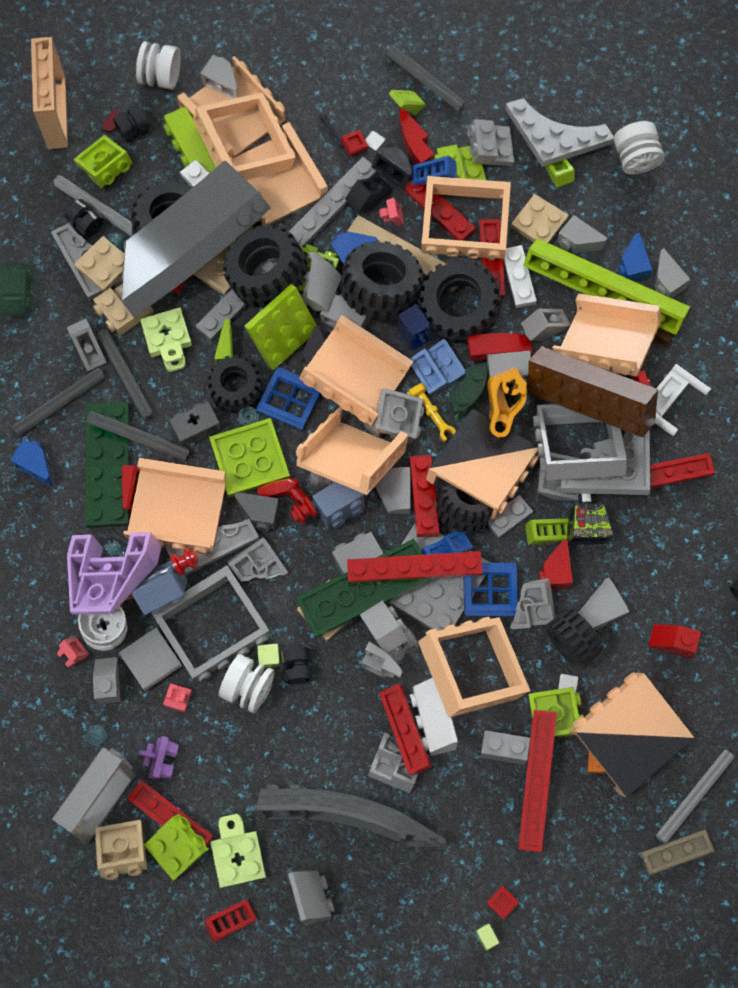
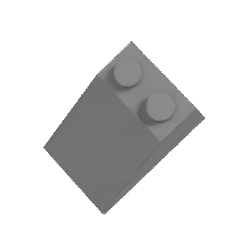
M318 870L288 873L300 919L304 926L331 919L330 913L334 912L331 898L326 899L324 890L328 889L325 875L320 876Z

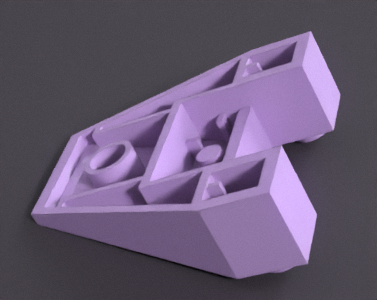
M151 532L131 533L125 557L101 558L103 547L93 535H72L67 553L71 614L113 613L157 566L162 545Z

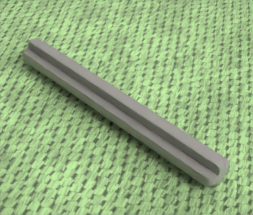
M58 175L54 179L56 187L76 200L83 199L101 217L130 236H133L131 221L63 176Z
M728 750L722 752L656 835L660 841L666 843L732 762L734 755Z

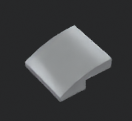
M157 628L119 652L144 691L182 666Z

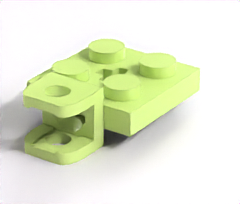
M181 308L140 319L151 358L162 355L165 367L169 372L185 368L186 361L182 348L192 346ZM165 329L170 330L168 331V335H164V333L161 332ZM179 361L177 365L171 364V362Z
M239 814L221 817L219 820L221 839L211 841L220 888L265 878L257 832L245 833L243 820ZM230 820L234 821L235 827L233 829H229L227 826V823ZM236 852H239L240 856L245 857V860L241 862V866L232 863V858L235 857Z

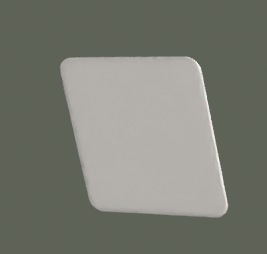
M372 131L365 140L368 146L377 150L385 141V138Z
M561 674L558 689L574 687V692L576 693L578 677Z

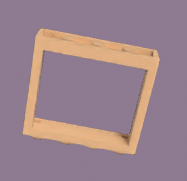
M52 37L31 39L34 115L48 149L68 148L66 79ZM56 80H62V84H56Z
M263 92L196 107L193 122L216 167L226 160L246 180L292 168L296 158L295 152L290 148L287 136L282 132L278 118L274 116L270 103L266 100ZM257 109L280 156L234 167L210 119Z
M428 176L421 253H431L432 255L444 254L449 257L468 256L472 259L479 257L494 260V258L505 259L511 182ZM432 194L503 199L500 244L429 238Z
M484 617L476 623H473L471 620L462 623L458 627L453 624L440 631L437 628L431 629L426 632L424 638L418 641L448 717L518 700L530 692L500 617L494 619ZM486 631L509 688L462 699L439 641Z

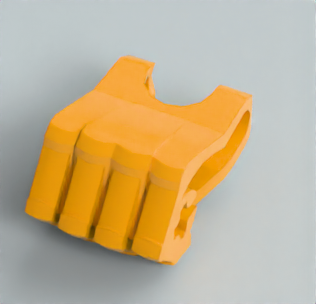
M515 367L490 377L487 382L490 402L488 418L491 419L489 430L496 437L508 435L514 416L526 402L527 383ZM508 382L513 383L512 388L507 387ZM504 393L509 395L519 393L520 398L516 404L509 408ZM501 421L503 423L502 426L505 427L503 432L495 430L496 422Z

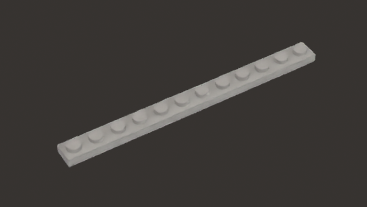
M362 157L290 230L301 247L305 248L306 244L348 204L345 197L357 180L373 178L378 173L371 167L372 163ZM271 258L262 262L255 269L252 276L262 275L270 271L276 265L279 258ZM231 289L196 325V329L212 342L221 333L224 320L229 319L232 322L247 305Z

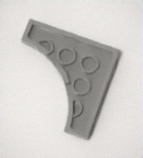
M524 98L506 103L505 110L542 167L614 144V136L606 124L592 127L564 125L539 114Z
M70 223L52 231L53 238L88 300L90 301L102 294L103 291L74 266V263L92 245L87 243L73 229ZM122 277L110 288L113 289L123 284Z
M625 431L623 443L627 457L626 476L561 480V493L650 495L649 431L644 437ZM612 452L605 458H612Z
M250 519L218 527L213 553L197 554L199 557L198 567L195 569L190 566L185 568L184 575L187 576L259 540V536ZM164 545L170 558L173 554H176L178 557L184 554V551L174 550L172 546Z

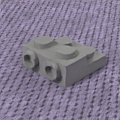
M474 119L467 130V135L470 137L471 142L470 155H472L473 163L512 166L514 157L510 127L495 126L494 121Z
M382 388L376 410L378 416L374 421L373 430L389 434L392 439H395L400 432L408 434L407 443H412L420 435L421 427L418 425L419 419L422 418L424 413L423 399Z

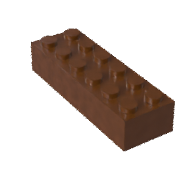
M542 346L529 360L528 394L640 437H644L654 425L658 389Z

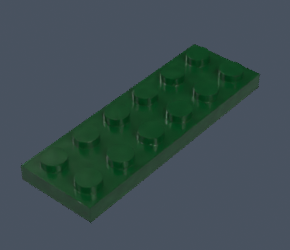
M129 402L87 403L85 527L129 526L130 510L123 508L122 467L123 465H130V439L87 422L90 411H94L130 426Z
M412 539L378 557L423 554L415 539ZM348 572L296 597V601L315 638H318L360 617V614L379 602L387 603L435 578L348 583Z

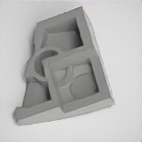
M309 252L307 258L311 259L310 272H307L305 275L306 286L303 299L313 311H327L341 281V275L322 257L314 252Z
M410 467L391 468L375 485L376 491L382 499L388 514H410Z
M261 537L227 561L241 582L254 578H267L268 576L278 574L286 575L288 573L264 537Z
M608 577L578 613L589 622L594 630L606 626L609 622L629 614V610L615 585Z
M549 578L523 584L520 593L521 597L517 603L514 620L511 622L510 627L511 629L531 628L533 625L548 624L556 617Z
M371 642L368 643L365 649V657L361 662L362 668L380 677L393 678L395 675L400 678L402 670L398 664L381 648Z
M384 733L368 776L410 793L418 774L414 776L408 774L399 748L390 740L391 736L388 733Z

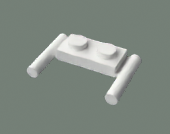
M677 364L656 388L658 389L655 424L672 436L677 433L678 429L663 419L662 416L687 387V384L689 383L705 395L711 390L710 387Z

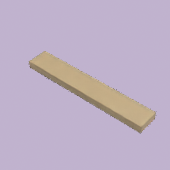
M359 215L348 229L349 232L377 237L381 243L389 241L393 245H401L404 250L408 249L412 253V257L415 256L423 270L422 275L426 278L430 270L436 271L435 266L439 263L442 266L446 265V263L428 253H421V249ZM458 286L451 287L449 291L454 293Z

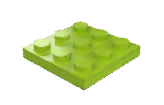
M291 284L244 327L267 366L274 371L310 338L314 327L317 325L297 288Z
M271 418L209 437L219 470L225 471L227 475L225 489L228 498L235 496V492L245 493L258 489L270 482L290 478Z

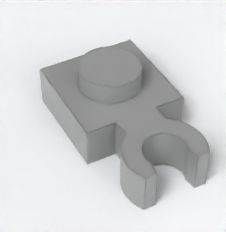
M609 439L594 443L593 450L590 448L582 449L580 455H589L590 459L605 458L612 452Z

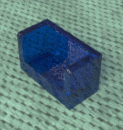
M417 304L398 314V332L411 351L429 341L428 336L424 332V329L429 327V321Z

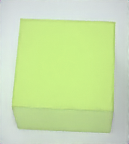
M278 644L258 646L259 665L262 664L265 668L280 666Z
M489 924L476 931L486 951L499 944Z

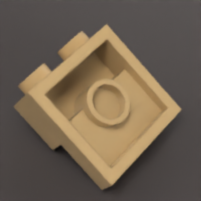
M123 284L114 290L109 288L93 299L95 303L93 308L99 317L104 316L107 320L105 322L111 332L116 331L119 336L140 323V319L154 313L153 309L149 306L133 317L120 301Z
M141 820L95 828L97 868L101 878L105 877L107 880H114L119 877V874L124 873L136 876L141 874L142 870L147 869Z

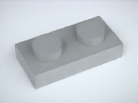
M519 495L509 502L502 514L498 513L494 520L490 516L487 526L500 539L532 515L533 511Z

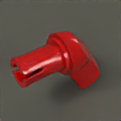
M294 478L276 480L259 487L257 490L258 495L264 497L290 496L299 506L304 504L303 498L305 497L310 502L312 501L299 487L300 482Z

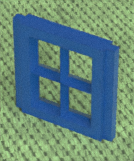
M277 367L258 404L256 412L303 431L321 393L305 385L299 379V375ZM279 380L294 386L289 396L275 390ZM297 388L312 393L308 403L293 398ZM272 394L287 399L283 409L268 404ZM291 401L305 407L301 417L287 412Z
M482 563V575H488V587H472V576H463L465 616H515V609L518 603L516 563ZM492 575H508V587H492ZM472 592H488L489 604H473ZM493 592H509V604H493Z

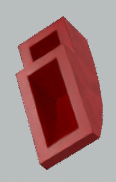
M400 108L399 120L402 139L413 163L417 165L434 160V153L428 147L427 133L406 110Z
M492 333L473 335L467 338L471 362L487 360L488 354L530 351V355L533 356L531 341L525 334Z

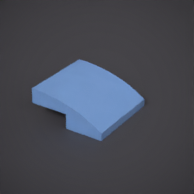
M443 339L428 350L426 348L410 358L414 361L411 365L430 395L468 375L446 339Z

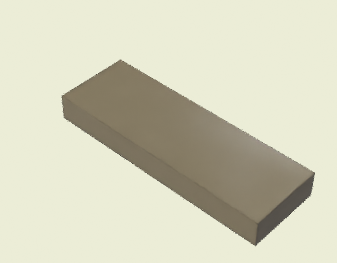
M705 829L641 852L640 855L648 876L713 853L714 849Z

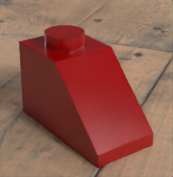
M563 540L543 563L542 571H539V580L549 578L551 590L570 589L572 586L568 540Z
M654 625L648 647L692 659L697 651L701 631L679 625Z

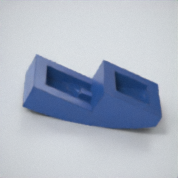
M455 531L444 536L442 540L424 547L421 552L423 555L461 553L471 550L473 546L464 531L462 533Z

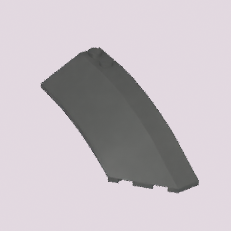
M224 160L176 202L124 242L125 261L123 262V290L120 301L133 317L137 316L223 251L238 236L242 235L271 209L261 194Z
M266 785V789H260L256 811L261 820L327 821L354 826L380 834L399 842V847L446 846L445 838L400 811L354 795L327 790L303 789L302 785H289V789H280L279 785Z

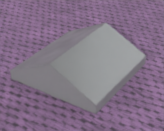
M550 452L551 461L579 459ZM540 469L537 493L553 500L579 501L578 495L580 493H561V480H546L545 472H541Z

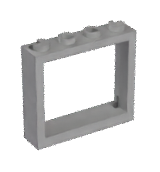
M558 404L537 405V416H533V426L538 428L535 429L536 442H540L538 443V456H542L540 459L541 472H545L546 480L626 476L627 457L621 429L606 424L613 455L612 458L551 461L545 425L601 421Z
M225 566L185 591L183 598L173 604L169 602L163 605L160 611L152 614L195 683L209 679L212 672L217 669H225L237 655H247L250 652V648L255 645H263V642L271 636L269 629L228 566ZM230 582L259 629L194 669L165 621L222 585Z
M102 748L52 820L86 844H89L95 835V828L103 824L136 775L132 772L133 767L118 751L112 748L110 751Z

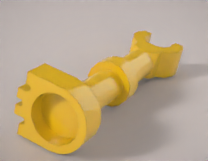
M420 383L411 388L407 395L423 399L422 405L426 409L425 413L437 425L440 431V439L445 443L447 438L444 433L450 432L453 436L456 430L443 421L436 405L433 406L425 395L426 387L423 383Z

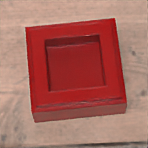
M360 130L341 138V142L350 157L369 148Z
M501 886L486 904L504 920L518 905L519 901Z

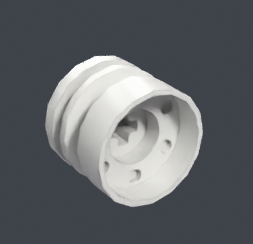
M144 41L140 47L136 63L138 84L145 85L147 83V85L153 86L157 79L158 87L173 90L177 84L180 71V49L164 45L160 52L159 44L154 43L151 45L150 42Z
M639 121L629 124L614 135V143L617 152L620 154L619 159L625 173L640 174L648 172L664 161L665 155L658 141L659 136L656 127L652 122Z
M120 605L113 613L79 614L78 617L79 630L87 645L95 650H113L126 638L128 630L127 621ZM102 623L107 625V630L103 631L101 628Z
M239 654L225 674L219 690V697L234 703L242 696L240 707L244 709L249 704L248 711L254 714L261 704L264 703L271 690L275 671L268 668L264 672L265 667L260 664L253 672L254 661Z

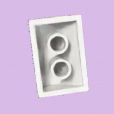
M433 678L413 686V694H410L412 706L418 709L419 715L415 717L418 729L423 728L425 737H422V741L426 751L428 750L429 755L433 756L456 750L458 741L452 719L447 715Z

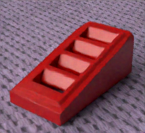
M123 465V508L132 511L133 505L131 500L134 503L140 470L137 466Z
M245 899L206 918L204 926L214 944L256 922L257 918L248 900ZM241 908L243 909L247 917V920L245 921L243 920L239 912V909ZM231 913H234L239 924L235 925L230 915ZM224 917L226 918V921L230 927L228 929H226L222 921V918ZM217 922L220 933H217L213 923Z

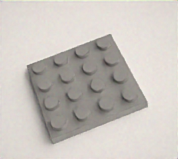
M414 524L402 544L415 539L420 550H422L424 547L442 540L444 535L439 533L438 537H417ZM481 557L482 563H491ZM486 575L472 576V587H479ZM463 576L435 578L387 602V604L429 629L437 628L440 631L449 625H456L464 612Z

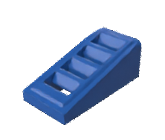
M448 155L413 165V184L415 186L427 184L428 176L457 178L456 161Z

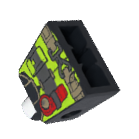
M582 493L578 495L579 504L573 505L568 512V545L607 544L614 535L605 505L592 504L591 494Z

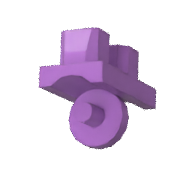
M161 736V738L157 739L154 753V744L148 743L146 751H139L138 756L144 758L142 766L149 767L152 760L148 775L150 779L171 778L173 766L163 763L164 755L176 757L179 745L168 741L169 737Z

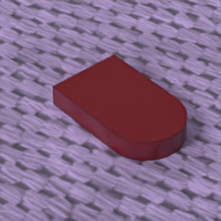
M114 109L102 123L103 130L107 133L114 132L117 129L112 118L120 113Z

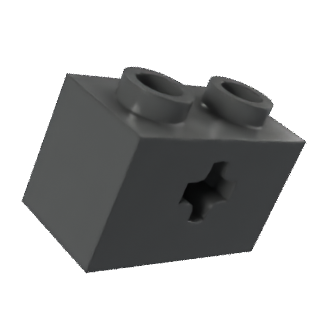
M209 402L198 403L191 410L185 413L179 412L170 419L171 426L183 447H187L221 431L220 423Z

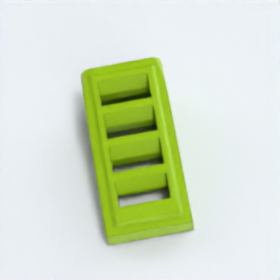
M391 90L389 92L394 101L413 116H416L425 107V103L413 91Z
M567 159L545 166L556 187L571 183L575 179L574 169Z
M225 319L215 354L216 366L219 359L225 360V356L233 358L232 325L229 319Z
M568 518L530 520L525 525L528 545L556 543L567 540ZM561 525H564L565 535H562ZM552 526H555L556 535L553 534ZM543 527H546L547 536L544 535Z

